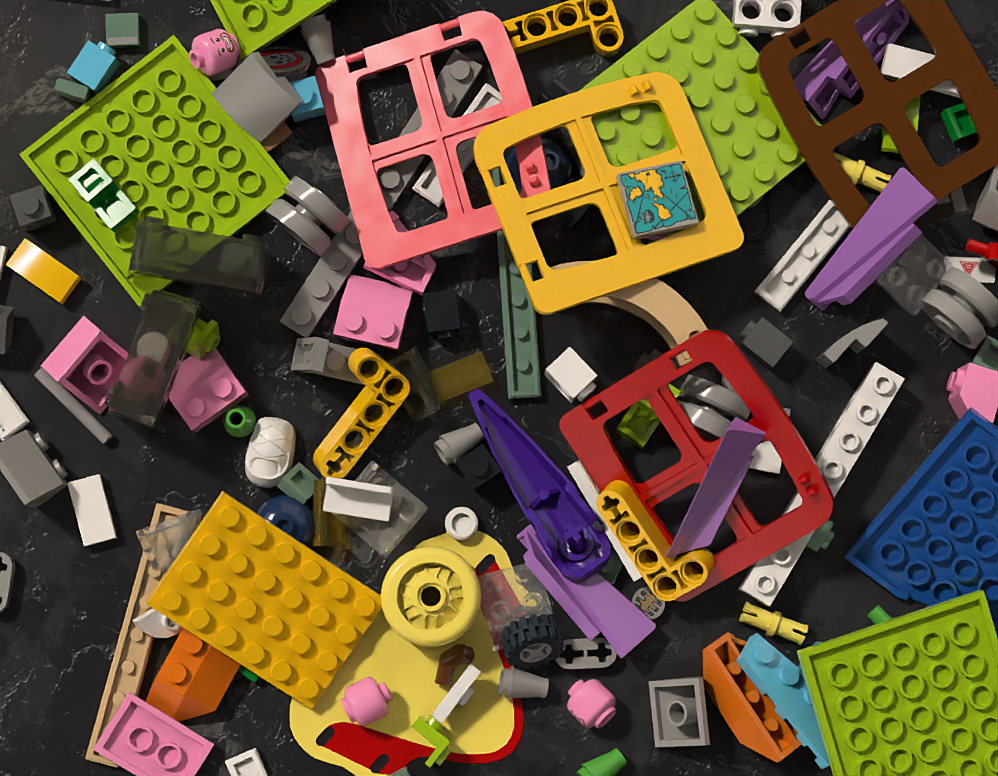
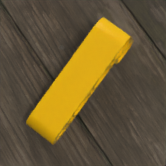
M569 0L502 22L509 38H511L515 54L589 32L596 53L602 57L609 58L619 53L624 38L612 0ZM595 3H600L606 7L607 12L602 16H595L590 12L589 8ZM564 13H570L576 18V22L571 26H564L559 22L558 18ZM539 23L544 26L546 31L540 36H533L527 29L531 24ZM518 28H522V38L524 41H520ZM609 33L616 37L617 43L614 46L607 47L601 44L599 38L603 34Z
M368 348L356 349L351 353L348 360L350 370L366 386L313 455L314 465L325 479L326 477L343 479L349 473L410 392L409 381L394 366ZM373 360V365L368 371L360 372L361 365L365 361ZM393 378L398 379L393 389L385 390L389 380ZM378 405L373 415L365 416L369 406ZM358 431L353 441L345 442L349 432ZM341 446V448L344 450V453H342L337 448ZM329 460H331V461H333V462H335V463H334L333 465H331V464H329V463H327V462H328Z
M622 480L612 481L604 488L597 498V509L658 599L662 601L675 600L706 581L715 565L714 556L708 549L701 547L687 551L678 557L677 555L673 558L666 557L671 546L633 489ZM627 522L635 523L640 531H632L628 527ZM649 549L654 551L657 554L658 559L650 558L646 554L645 550ZM690 562L699 563L703 571L695 570ZM663 577L673 579L676 586L668 585Z

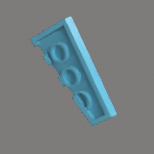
M758 633L750 636L736 662L762 695L767 694L776 706L774 710L781 719H787L797 731L795 736L804 747L808 745L817 756L815 761L821 769L828 767L830 763L803 671Z

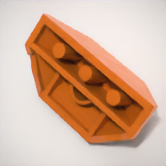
M183 628L159 670L146 702L178 722L214 712L218 708L241 664Z
M727 632L703 649L704 689L741 744L775 762H779L802 745L795 736L797 731L787 719H781L774 710L776 708L774 702L767 694L762 695L736 662L747 641L735 638L733 634Z

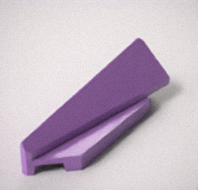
M890 0L855 21L854 27L876 65L884 56L888 43L893 44L908 25L909 14L898 1ZM832 40L793 80L808 111L821 120L826 117L839 93L852 98L860 87Z
M900 168L805 291V296L821 311L825 310L834 301L839 302L841 305L852 303L922 233L913 222L933 207L938 200L905 168Z
M737 417L734 418L723 436L666 557L673 558L677 554L705 547L712 543L754 459V456L751 454L766 432Z
M531 524L517 535V538L528 549L523 555L527 567L590 641L602 632L620 658H623L656 628V624L598 572L583 581H571L565 578L546 554L536 538V532Z

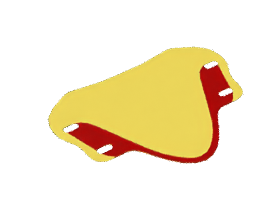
M476 531L472 538L458 541L450 537L448 533L424 540L415 547V549L425 546L443 547L456 552L471 565L478 577L481 588V605L475 622L457 640L442 646L426 647L413 644L399 636L387 622L381 608L314 707L310 709L292 697L290 704V728L298 744L315 759L342 766L355 776H387L404 768L413 759L430 757L436 747L411 726L420 715L425 719L428 715H434L433 712L469 665H474L481 672L470 686L475 691L464 706L457 703L442 723L444 729L441 732L451 739L447 747L452 750L445 760L461 763H489L501 760L515 750L522 735L524 724L521 698L506 699L505 695L498 693L502 668L510 669L511 667L504 653L501 633L504 632L503 629L506 626H510L507 623V619L516 608L524 607L526 610L524 616L526 618H529L531 614L540 616V610L532 596L516 579L507 552L491 536ZM486 555H494L495 562L486 572L479 573L477 565ZM430 586L423 590L421 598L425 605L435 606L439 603L441 594L436 587ZM456 644H465L472 647L475 652L473 662L470 664L463 663L454 669L451 686L436 684L435 678L441 654ZM370 676L378 684L385 682L393 700L387 702L389 706L388 715L367 726H361L357 721L354 723L350 721L341 699L345 697L344 691L346 687ZM327 727H332L335 731L332 738L324 746H318L316 744L317 737ZM382 754L388 755L389 761L380 772H371L370 767L375 760Z

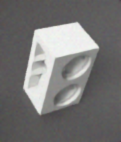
M734 0L733 27L737 28L739 34L745 37H756L758 33L771 34V37L775 39L800 24L802 0ZM752 6L757 9L759 16L755 19H748L743 15L742 8ZM785 9L790 13L791 19L787 22L779 21L775 17L774 11Z
M571 347L565 350L545 370L544 375L570 403L576 398L582 402L595 390L596 385L593 382L596 380L597 374Z

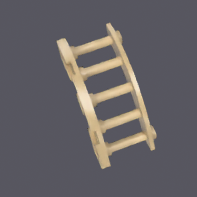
M593 261L570 262L552 266L550 268L557 270L562 268L578 266ZM657 278L585 302L615 306L643 319L656 330L670 349L675 348L693 335L708 330L692 306L675 290ZM687 351L675 357L679 367L692 360Z

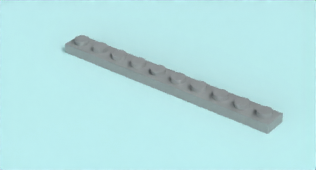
M456 49L436 78L446 114L450 118L483 69L482 65ZM419 108L416 109L399 137L419 130L422 125ZM427 155L379 170L378 179L389 212H391ZM352 210L347 216L350 223L341 234L334 236L331 241L332 245L319 259L280 320L282 324L304 338L311 336L363 255Z

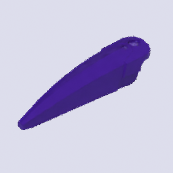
M478 388L468 394L491 451L521 509L535 530L536 538L552 563L565 578L571 581H583L608 564L611 558V544L606 536L603 523L579 496L578 489L499 406Z

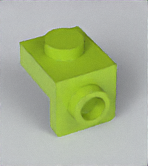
M186 311L168 334V340L201 361L207 352L212 353L220 342L219 326L213 319L206 323Z
M420 715L411 727L436 747L425 764L429 768L434 762L440 766L452 751L447 747L451 739L441 732L444 726L435 718L428 715L425 719Z

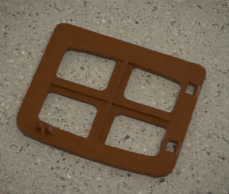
M838 0L771 40L762 48L758 56V73L785 128L816 180L852 230L871 205L868 204L835 158L833 150L839 144L873 124H880L885 128L912 175L937 200H940L998 164V91L944 0H896L913 19L935 52V57L895 82H889L884 78L854 27L857 19L890 0ZM805 31L810 41L794 49L789 39ZM824 39H831L862 89L863 99L858 105L823 126H818L814 123L788 69V64L794 57ZM945 80H951L970 115L979 141L974 148L946 165L939 167L933 161L908 119L905 108L910 101Z

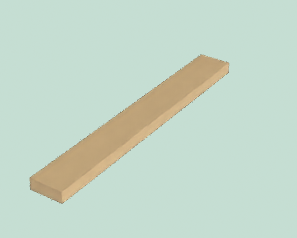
M159 503L156 504L85 758L87 760L116 768L119 767L118 764L99 754L93 748L128 692L139 696L155 637L140 631L132 620L152 609V607L147 605L146 601L178 556L189 511Z

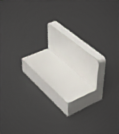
M326 477L327 487L322 511L389 522L394 494L393 487Z

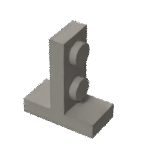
M319 337L297 338L291 365L292 371L318 374L366 386L353 374L348 365L349 357L356 349L330 343L329 340ZM373 360L365 361L361 365L360 372L368 371L373 365Z

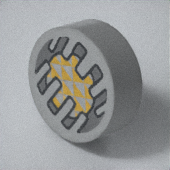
M649 587L640 588L633 595L632 603L650 619H655L662 614L665 608V601L658 599Z

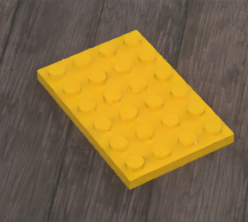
M224 491L216 499L146 601L147 605L310 709L314 707L382 608L381 595Z

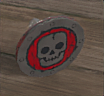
M281 46L267 47L257 51L277 78L285 76L289 83L307 78L306 70L311 65V57L307 52L297 48Z

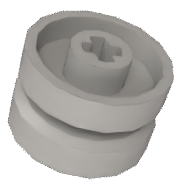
M294 176L285 186L284 190L288 198L297 206L294 207L285 200L276 198L266 209V213L301 244L322 257L332 244L329 236L319 227L323 226L333 234H341L350 223V220L321 191L310 186L301 178Z
M951 267L939 280L942 290L931 289L920 301V305L933 322L945 333L965 347L975 349L986 337L984 326L993 328L998 323V299L972 276L959 268Z
M694 375L687 376L681 392L687 399L697 405L686 401H678L701 437L709 441H715L724 436L727 428L732 423L726 418L734 420L737 417L742 421H746L751 412L738 394Z

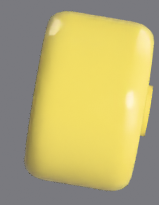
M425 546L405 553L391 565L382 584L381 604L387 622L399 636L416 645L436 647L457 640L470 629L480 610L481 588L475 571L462 556L443 547ZM433 586L440 591L441 599L435 606H427L422 601V592L427 587Z

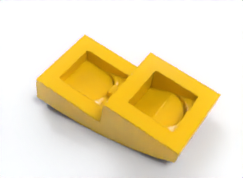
M24 238L6 263L8 267L62 305L82 279L26 238Z

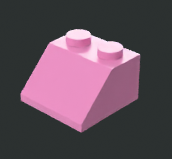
M350 274L333 332L335 338L399 352L413 291L400 285Z
M83 316L43 362L41 367L57 382L98 414H101L120 392L118 383L120 373L135 358Z
M217 349L212 353L207 352L201 361L191 355L167 372L168 380L164 391L189 428L195 433L249 396Z
M972 363L958 368L956 372L952 371L946 390L951 391L948 400L958 419L960 420L969 408L972 407L993 423L998 409V371Z

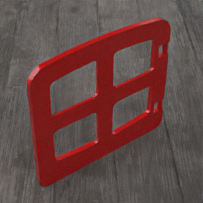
M705 330L693 335L675 348L665 352L604 389L599 394L566 412L559 422L562 434L600 491L602 492L612 481L622 480L633 489L670 546L675 538L656 514L654 506L690 484L702 483L723 436L712 442L704 440L670 390L669 382L703 362L713 363L753 414V418L746 423L766 432L759 444L765 441L772 443L802 498V504L769 524L761 525L737 492L724 517L736 534L737 541L713 554L715 565L706 581L676 598L675 600L678 602L692 599L821 527L829 520L834 509L833 493L789 416L734 341L728 335L718 330ZM687 351L692 360L678 368L672 359ZM644 399L649 402L678 446L682 458L676 464L647 481L637 483L617 452L605 428V422L639 400ZM602 401L608 411L594 418L589 409ZM627 522L628 527L632 531H640L635 523ZM649 549L645 550L646 554L650 558L658 559L657 554L654 551ZM690 562L695 570L703 571L699 563ZM663 577L668 585L676 586L673 579Z

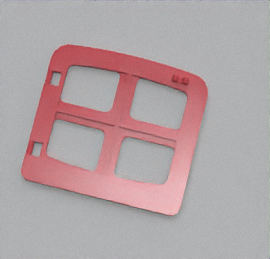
M486 11L471 12L459 16L457 19L442 24L438 23L319 65L316 70V80L364 259L369 266L374 269L387 268L502 230L492 204L476 210L473 209L457 155L458 146L465 141L476 138L486 126L533 107L515 51L504 24L497 16ZM460 26L462 35L445 41L443 32ZM471 41H478L482 44L488 57L502 100L497 105L458 118H450L447 116L431 61L432 56ZM366 59V68L350 72L349 63ZM400 65H406L422 118V125L415 132L376 145H370L361 110L359 82L364 77ZM541 135L515 145L522 185L519 196L527 198L551 190ZM422 155H428L432 157L448 216L445 220L408 232H399L389 212L378 179V172L383 168Z

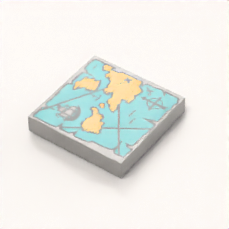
M681 161L617 174L616 180L633 239L698 225L699 221Z

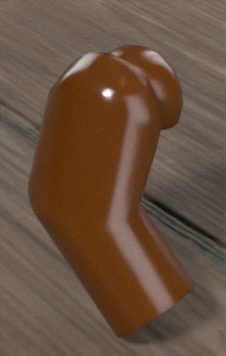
M456 644L443 652L439 659L435 683L451 686L454 669L463 663L470 664L475 658L473 648L465 644Z

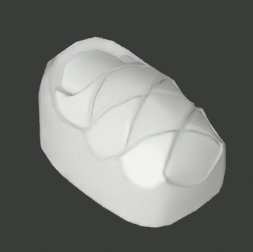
M264 417L257 422L245 457V472L247 478L254 485L264 488L275 487L291 470L296 444V433L291 423L274 417Z

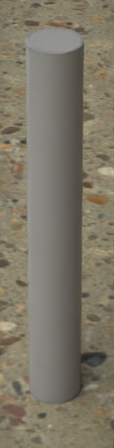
M40 368L34 376L103 444H106L113 435L44 368Z

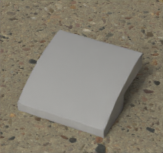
M259 52L251 53L212 93L232 119L260 143L264 142L303 103L286 77L277 78Z
M880 319L854 329L826 349L816 361L824 368H827L848 347L856 354L870 344L888 322Z

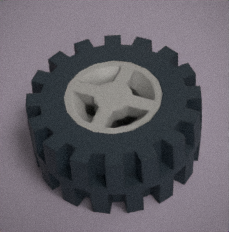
M531 614L529 618L525 616L520 617V621L514 620L510 622L511 626H506L503 629L504 632L501 633V641L508 664L510 666L514 665V668L517 669L523 667V670H529L533 666L536 669L540 668L541 664L546 666L550 664L551 659L556 660L559 658L558 654L563 653L564 642L558 622L554 617H547L546 614H541L540 616Z

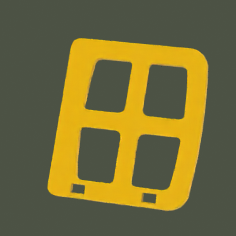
M653 72L571 93L488 125L475 138L473 146L474 160L487 187L488 195L516 265L524 280L531 303L540 314H553L738 250L743 243L744 235L683 88L676 79L668 74ZM650 102L658 104L663 112L676 147L621 167H614L609 164L591 118L598 114ZM558 127H565L570 134L583 166L584 177L579 181L527 198H521L505 162L503 152L527 139ZM681 161L684 172L690 177L704 211V220L700 221L695 227L686 228L647 245L643 244L639 238L633 239L616 180L617 174ZM499 168L505 184L495 187L489 171ZM587 204H594L599 207L616 247L617 254L568 268L554 270L548 267L531 224ZM537 262L543 278L533 282L527 265Z

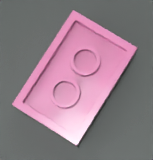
M128 692L93 750L136 776H195L214 743L133 693Z

